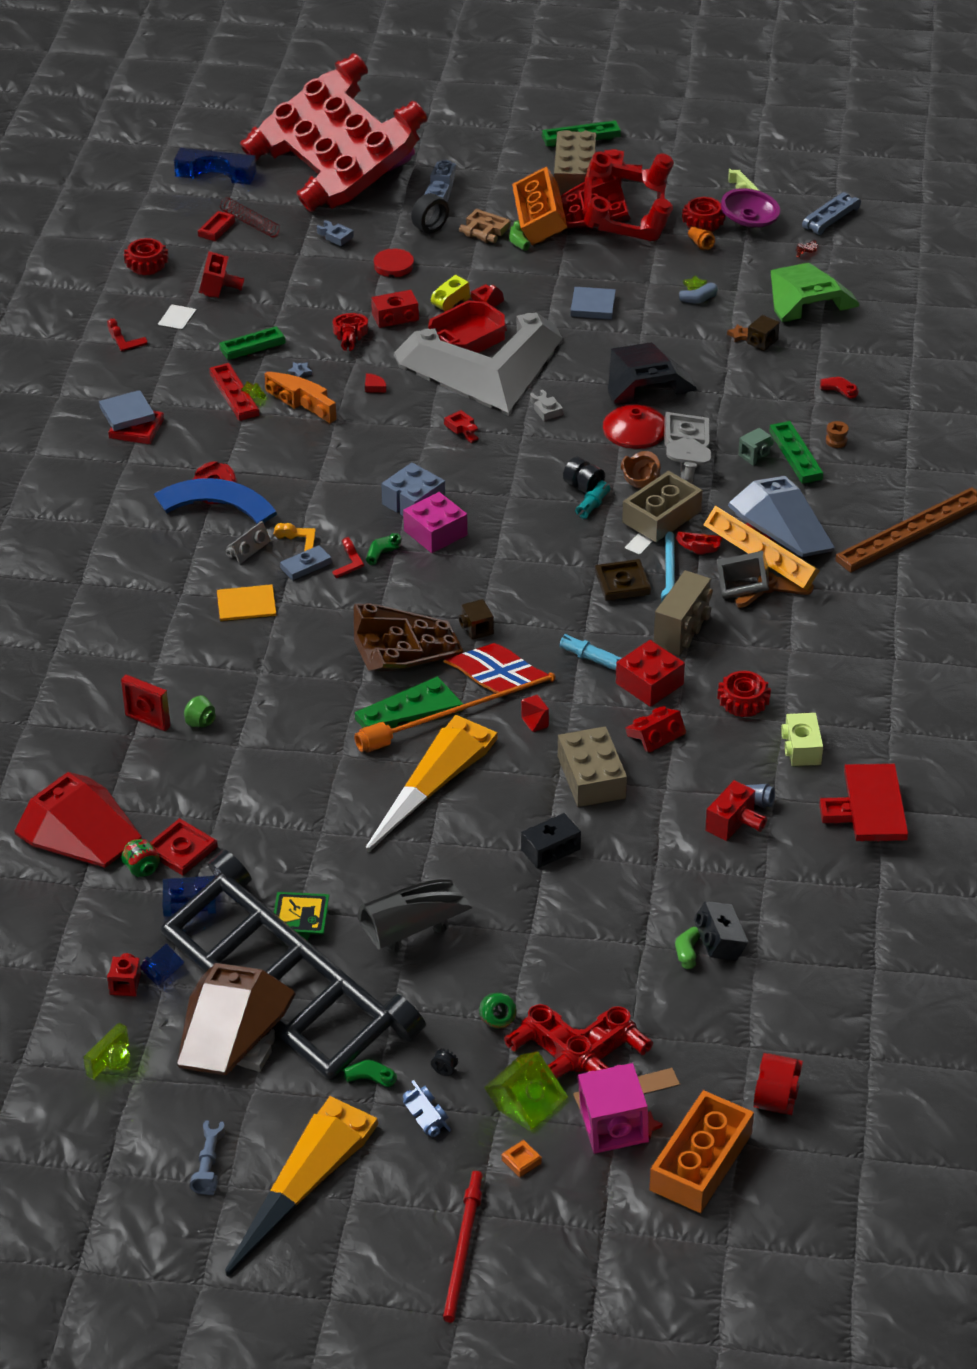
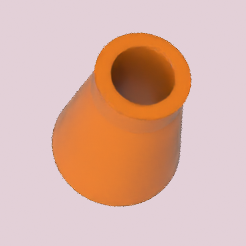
M696 227L689 229L688 237L701 250H708L714 246L715 237L711 231Z

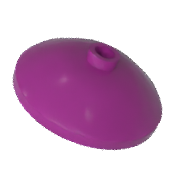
M748 188L733 189L726 192L721 199V209L730 220L742 226L752 228L765 227L776 222L780 215V207L775 199L758 190Z

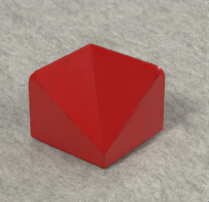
M538 694L525 698L521 701V718L532 732L547 728L549 725V708Z

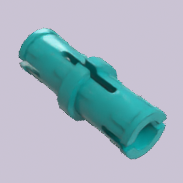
M599 481L596 487L584 496V500L575 509L577 515L584 510L579 516L580 518H587L594 508L600 506L602 499L611 490L609 484L605 489H602L607 482Z

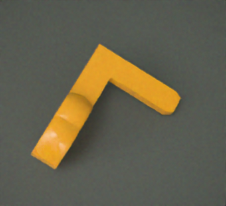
M278 523L274 527L273 535L278 539H282L285 536L288 539L306 537L304 551H307L314 547L316 528H296L291 523Z

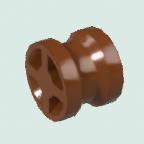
M841 421L830 422L827 425L826 444L832 448L846 446L848 425Z

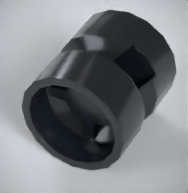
M576 456L564 468L563 480L576 488L579 487V490L587 494L596 487L599 481L605 480V472Z

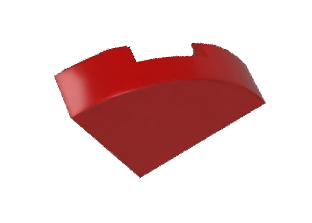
M366 373L365 392L385 393L386 382L377 375Z

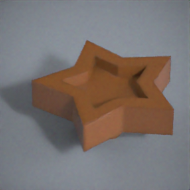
M737 324L734 329L727 330V335L733 337L734 342L740 340L747 341L748 328H743Z

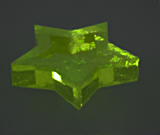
M695 275L691 279H684L683 284L688 287V290H696L707 284V280L699 279Z
M247 381L242 388V391L248 393L253 399L256 397L264 399L266 396L258 383L253 385Z

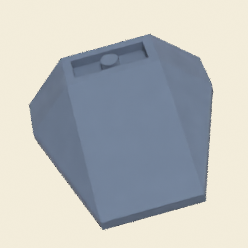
M786 476L753 481L728 504L736 516L800 557L834 551V545L804 495Z

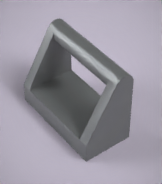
M763 551L718 560L723 600L769 590V567ZM761 576L762 578L760 583L728 589V582Z

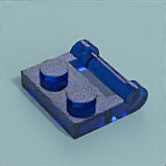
M215 876L163 879V917H170L172 914H175L213 880ZM216 898L201 912L208 911V914H215Z

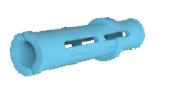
M564 634V638H561L560 648L577 654L578 658H586L616 671V662L621 657L591 645L589 641H581L568 634Z

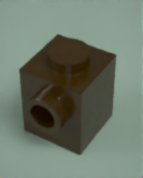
M484 599L461 604L459 623L462 629H466L471 640L494 634V616Z

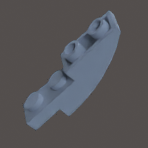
M449 160L437 162L431 173L430 184L425 194H436L448 202L453 186L456 163H451Z

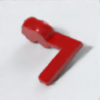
M112 318L107 321L108 330L112 338L116 340L121 352L148 343L146 337L125 342L117 320Z
M349 537L342 540V545L352 563L334 570L332 573L335 578L364 567Z

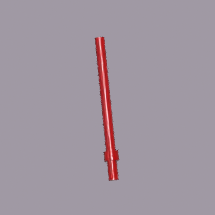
M480 1171L472 1172L469 1188L465 1190L463 1202L465 1209L443 1314V1320L446 1322H454L476 1208L480 1206L482 1198L480 1188L483 1174Z

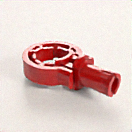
M346 313L333 319V333L337 336L338 340H341V337H343L341 348L347 351V347H349V351L354 349L356 337H358V340H361L362 336L368 333V319L364 315Z

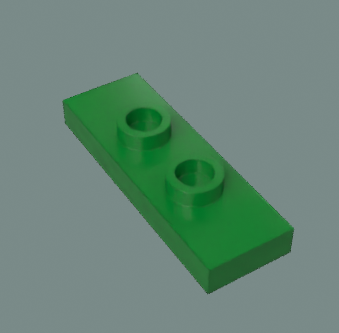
M276 326L220 342L219 349L226 359L230 360L285 344L286 338Z

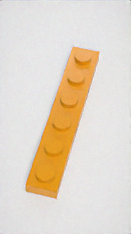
M714 506L704 523L705 527L748 554L763 551L770 568L807 591L820 571L717 506Z

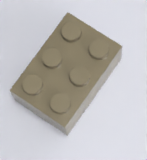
M667 471L623 501L622 523L654 542H658L665 537L667 532H672L701 512L703 490Z
M686 570L682 573L655 611L654 642L677 656H680L683 650L690 646L694 634L699 633L704 620H708L712 608L709 607V601L713 590L710 589L711 578Z
M606 726L558 735V759L577 807L626 798L627 776Z

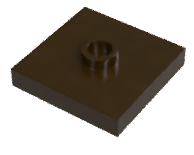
M640 559L595 565V573L605 601L651 595V587Z

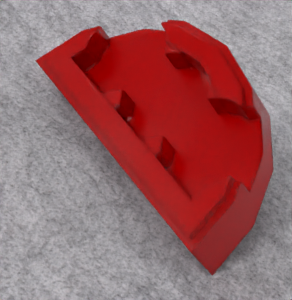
M678 532L676 540L683 547L696 554L703 555L717 551L721 546L722 537Z

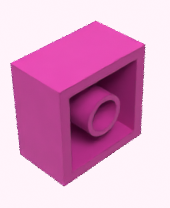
M440 492L403 509L404 531L430 553H434L468 535L467 513Z

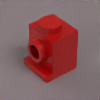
M124 953L120 957L113 956L110 971L107 974L109 995H137L141 976L140 958H135L134 955ZM118 981L129 982V984H117V983H118Z

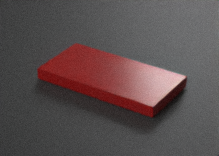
M845 764L844 774L856 841L907 840L908 830L895 764Z

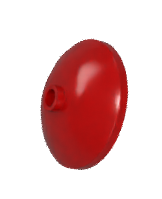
M626 405L613 410L605 417L603 432L608 440L618 446L631 449L648 448L664 440L665 417L657 410L648 406Z

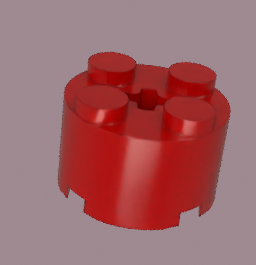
M763 1053L753 1106L762 1110L793 1115L803 1061L771 1053Z

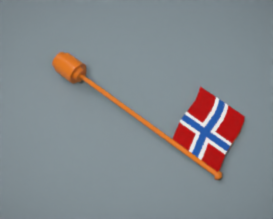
M496 643L444 659V663L459 669L476 683L496 694L393 729L389 725H385L384 722L362 728L354 735L356 746L360 752H371L389 746L391 739H393V733L549 680L553 682L556 676L554 673L547 674L533 667L511 650Z

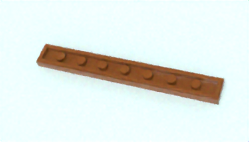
M971 487L836 554L835 561L851 573L977 510V490Z

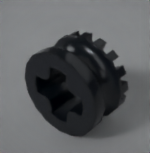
M445 1048L439 1049L431 1060V1067L435 1072L443 1076H449L458 1065L459 1059L456 1058V1055H453L452 1051L449 1053L448 1049L447 1051Z

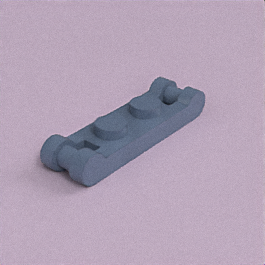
M842 192L808 215L803 220L802 227L807 230L812 229L814 233L821 235L825 228L852 210H858L861 200L856 197L851 198L849 194Z

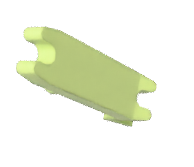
M729 169V183H736V189L748 188L758 190L740 170Z

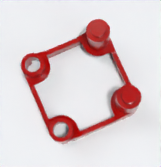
M595 152L585 177L584 222L586 225L593 228L596 223L600 224L597 230L648 241L658 240L673 210L672 204L665 199L666 182L674 165L673 159L667 154H658L650 169L638 170L613 164L611 157L607 153ZM610 175L643 182L649 189L657 191V199L654 201L649 214L642 218L641 226L610 220V203L608 200L601 196H595L591 199L592 177L605 179Z

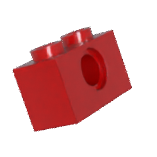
M412 290L371 297L372 315L379 328L419 320V305Z

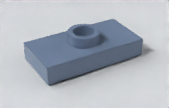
M318 545L281 561L280 568L292 580H295L331 564L332 559Z

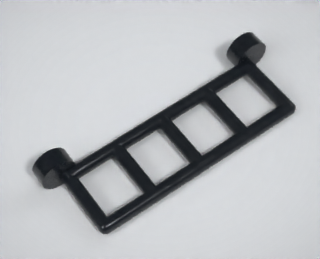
M225 849L208 863V867L215 878L161 926L162 935L204 972H207L215 963H221L263 924L290 947L265 972L280 980L296 964L304 959L329 980L331 984L289 1023L282 1018L272 1028L277 1036L327 1079H333L340 1074L389 1026L409 1042L426 1027V1022L421 1014L403 996L396 994L385 1005L381 1004L248 892L244 887L252 881L249 872L232 853ZM224 891L250 915L207 953L181 929ZM345 994L368 1013L373 1020L329 1059L301 1033Z

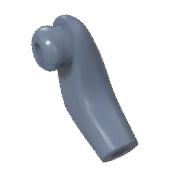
M707 283L696 290H681L679 299L683 302L700 304L709 298L715 297L718 287L714 283Z

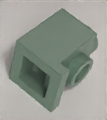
M757 428L740 437L738 455L754 466L758 459L770 454V447L774 444L772 436L761 428Z

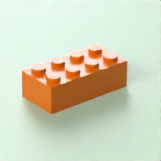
M547 166L512 184L520 227L531 245L543 242L546 238L558 234L567 228L559 186Z
M703 1090L651 1167L649 1190L702 1213L752 1135L754 1112Z

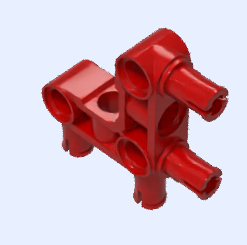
M537 1004L529 1009L528 1017L522 1020L521 1026L504 1037L505 1044L508 1048L511 1047V1050L514 1052L528 1041L534 1040L556 1058L548 1066L542 1068L544 1077L549 1079L551 1083H554L568 1071L589 1072L609 1068L601 1062V1059L623 1043H628L641 1055L646 1054V1051L649 1052L653 1046V1041L643 1035L637 1029L636 1023L630 1019V1012L620 1006L610 1008L599 1015L597 1020L584 1030H578L570 1027L562 1020L561 1015L547 1005Z

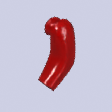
M843 377L820 379V390L837 391L849 399L856 398L859 394L857 386Z

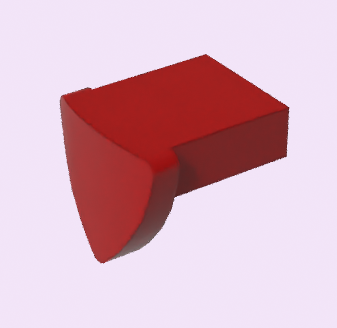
M485 284L471 291L472 300L487 302L492 307L504 301L502 291L493 284L491 286Z

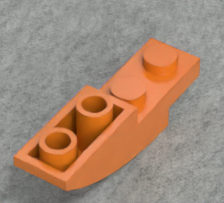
M265 373V389L269 394H272L294 409L301 405L329 423L336 420V402L328 398L326 388L289 374Z

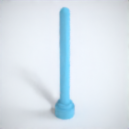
M671 531L665 535L666 588L661 593V603L675 585L674 533Z

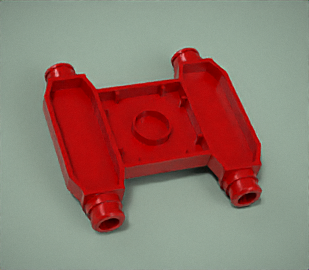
M352 53L347 59L344 58L342 61H337L335 63V70L308 81L300 93L288 102L279 104L274 109L273 114L262 122L259 129L253 127L247 138L240 141L242 150L252 161L256 162L258 158L268 153L275 159L291 150L318 174L316 178L313 176L308 178L304 188L298 190L296 194L299 201L309 212H314L318 206L322 207L325 203L333 209L336 206L351 201L411 153L417 141L420 140L416 131L428 119L423 108L415 101L409 102L406 107L403 106L400 109L394 110L393 114L395 117L383 123L355 102L353 99L361 91L357 83L361 81L362 76L368 74V67L365 62L355 53Z

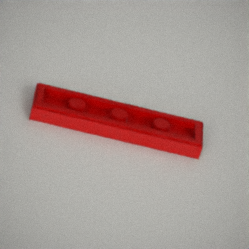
M230 363L209 368L212 379L239 421L259 416L258 407Z

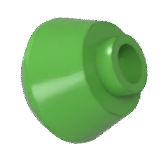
M203 695L192 698L184 710L185 722L191 727H206L212 724L216 717L214 706Z

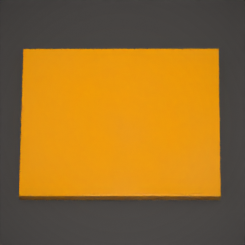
M273 585L217 590L220 621L276 616Z

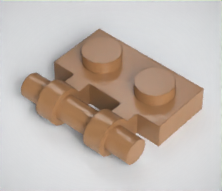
M475 209L466 218V225H460L459 232L464 233L465 236L470 238H480L485 243H496V235L501 236L511 227V220Z

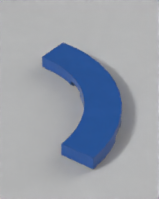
M223 479L187 480L154 493L155 498L166 514L181 506L192 504L194 501L207 500L208 502L233 505L238 510L247 514L256 524L261 521L265 523L278 515L273 506L254 490Z

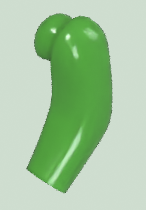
M515 221L514 225L510 228L509 240L513 245L523 251H527L530 247V242L523 236L520 222Z
M697 927L689 928L679 935L675 941L678 960L685 969H692L696 965V954L693 946L701 937Z

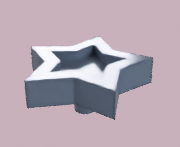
M293 362V367L287 373L303 378L304 376L312 375V370L308 368V362Z

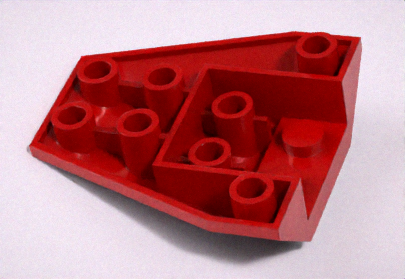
M611 175L605 179L592 177L591 199L595 196H601L608 200L610 203V220L620 223L630 220L631 217L619 178ZM585 182L560 195L567 223L566 229L589 227L584 222ZM595 223L593 227H599L600 224Z
M71 772L65 773L30 799L15 829V835L34 847L104 868L122 855L125 846L130 841L142 839L140 833L104 786L88 776Z

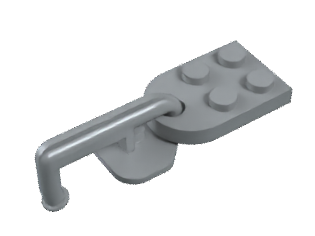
M666 412L664 419L666 455L673 461L681 462V478L692 484L697 464L705 465L711 460V451L708 449L710 441L709 418Z

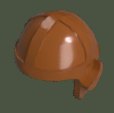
M641 451L631 458L625 456L621 462V470H623L624 477L631 486L642 489L660 477L661 464L654 453Z

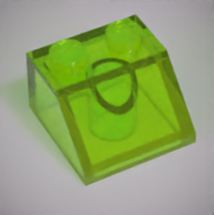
M539 1051L520 1055L484 1087L498 1110L528 1131L533 1130L568 1098Z

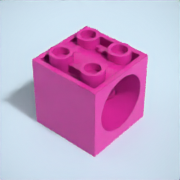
M633 1063L617 1065L598 1071H589L578 1075L580 1111L594 1154L649 1142L648 1106Z

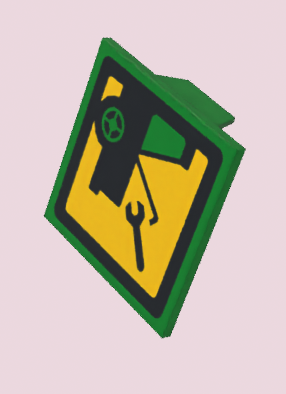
M277 892L274 914L308 941L310 934L324 935L329 894Z

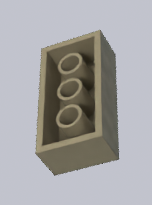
M557 131L554 178L558 183L560 194H564L585 182L588 166L593 154L596 152V132Z

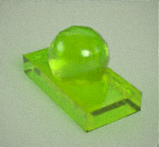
M119 1022L83 1057L86 1076L94 1080L106 1067L112 1070H121L128 1065L130 1052L127 1048L129 1045L127 1026Z

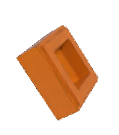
M525 1140L502 1153V1161L519 1178L542 1163V1157Z

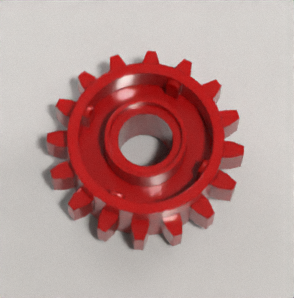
M710 197L694 198L687 205L685 204L684 209H682L683 223H686L689 228L696 227L712 232L724 224L726 217L721 209V203Z
M142 238L135 240L128 246V249L124 250V262L127 268H130L137 274L150 275L157 273L165 267L164 263H168V249L156 239Z
M737 671L724 677L723 682H719L717 699L720 700V706H724L726 711L740 717L754 716L761 712V710L764 711L765 705H769L771 688H768V682H765L760 675L751 671Z

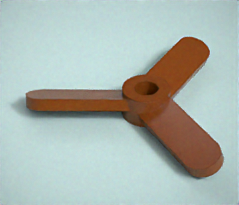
M769 572V590L740 596L735 602L737 607H746L763 593L774 591L809 595L813 592L814 585L812 583L807 591L788 578L776 577L775 574ZM756 576L758 583L762 582L761 576Z

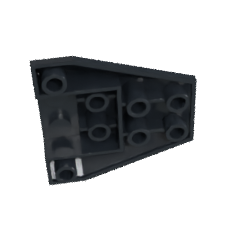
M652 342L611 349L608 393L613 404H624L634 401L635 387L670 381L676 394H685L697 390L691 375Z

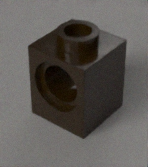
M761 315L748 326L747 344L765 351L779 339L780 322Z

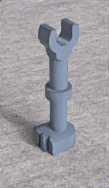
M205 1121L203 1123V1133L206 1138L205 1146L199 1155V1172L192 1175L190 1188L198 1194L214 1195L218 1180L217 1176L214 1175L215 1173L210 1172L216 1161V1144L225 1135L224 1122L220 1121L217 1129H210L209 1121Z

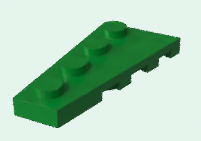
M437 676L356 711L355 720L362 728L379 722H384L385 725L393 728L397 727L399 722H413L419 720L420 717L434 715L463 705V703Z

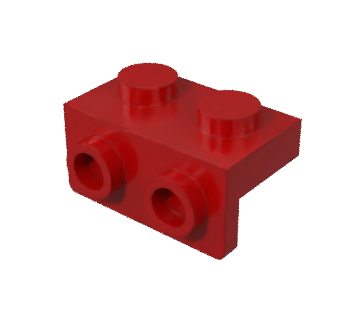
M665 706L654 709L652 714L647 717L636 718L633 720V724L625 727L628 737L642 740L646 752H652L686 734L680 711L667 709Z

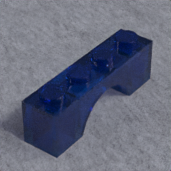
M180 147L174 158L175 177L195 178L203 173L218 172L227 175L231 179V183L250 185L256 174L255 155Z

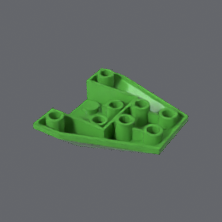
M810 263L771 270L774 311L781 322L800 319L802 304H811L822 300L832 299L839 310L859 307L858 300L850 290Z

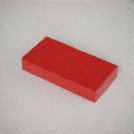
M217 211L198 230V237L212 241L218 240L236 222L235 216Z

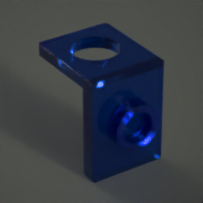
M165 944L150 958L147 956L143 960L140 969L159 987L184 964V961L168 944Z

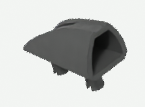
M437 879L418 883L362 904L358 911V920L377 949L385 947L388 951L395 952V944L401 949V940L432 927L434 931L441 932L443 924L447 930L448 919L472 909V906L450 879Z

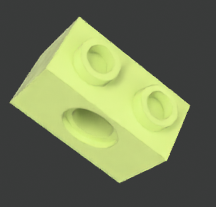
M816 713L786 714V723L781 725L782 739H786L785 755L790 756L791 766L821 765L823 744Z

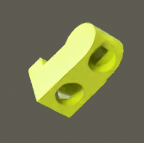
M454 275L433 292L431 304L443 311H448L460 300L467 301L471 298L469 282Z

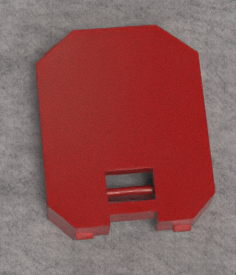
M470 300L431 318L428 329L435 328L441 341L476 353L505 340V331H507L505 315L487 302Z

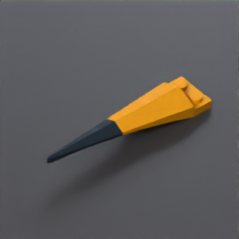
M329 1096L319 1112L312 1116L226 1267V1276L230 1275L314 1188L364 1146L378 1126V1119Z

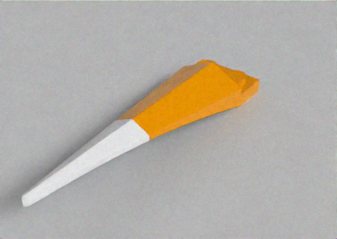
M455 715L448 725L440 730L367 844V852H370L398 824L442 786L485 756L497 741V732Z

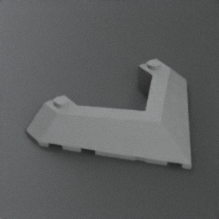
M526 313L524 315H517V333L493 358L441 341L435 328L415 331L394 352V356L399 368L414 370L419 377L428 381L434 379L440 382V386L464 397L472 398L489 408L497 407L502 410V414L509 416L512 412V407L522 399L526 389H529L542 371L544 363L550 360L554 354V349L561 345L563 338L557 326L538 313Z

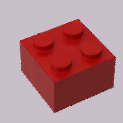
M651 640L616 662V684L650 707L684 684L685 662Z

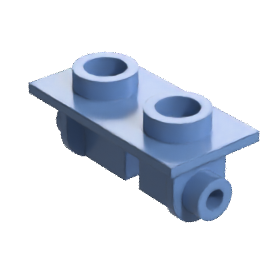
M413 1080L412 1083L416 1088L403 1094L404 1105L414 1117L424 1112L416 1120L426 1135L431 1137L437 1136L443 1126L450 1132L451 1129L445 1122L449 1118L439 1104L434 1107L431 1103L435 1098L426 1086L420 1088Z

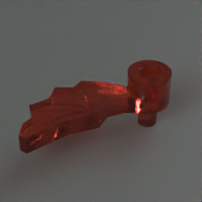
M816 240L805 245L798 243L796 256L800 257L804 252H816L818 248Z

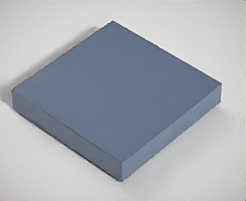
M574 287L570 316L612 319L616 289Z
M140 390L99 401L100 409L114 431L155 420V414Z

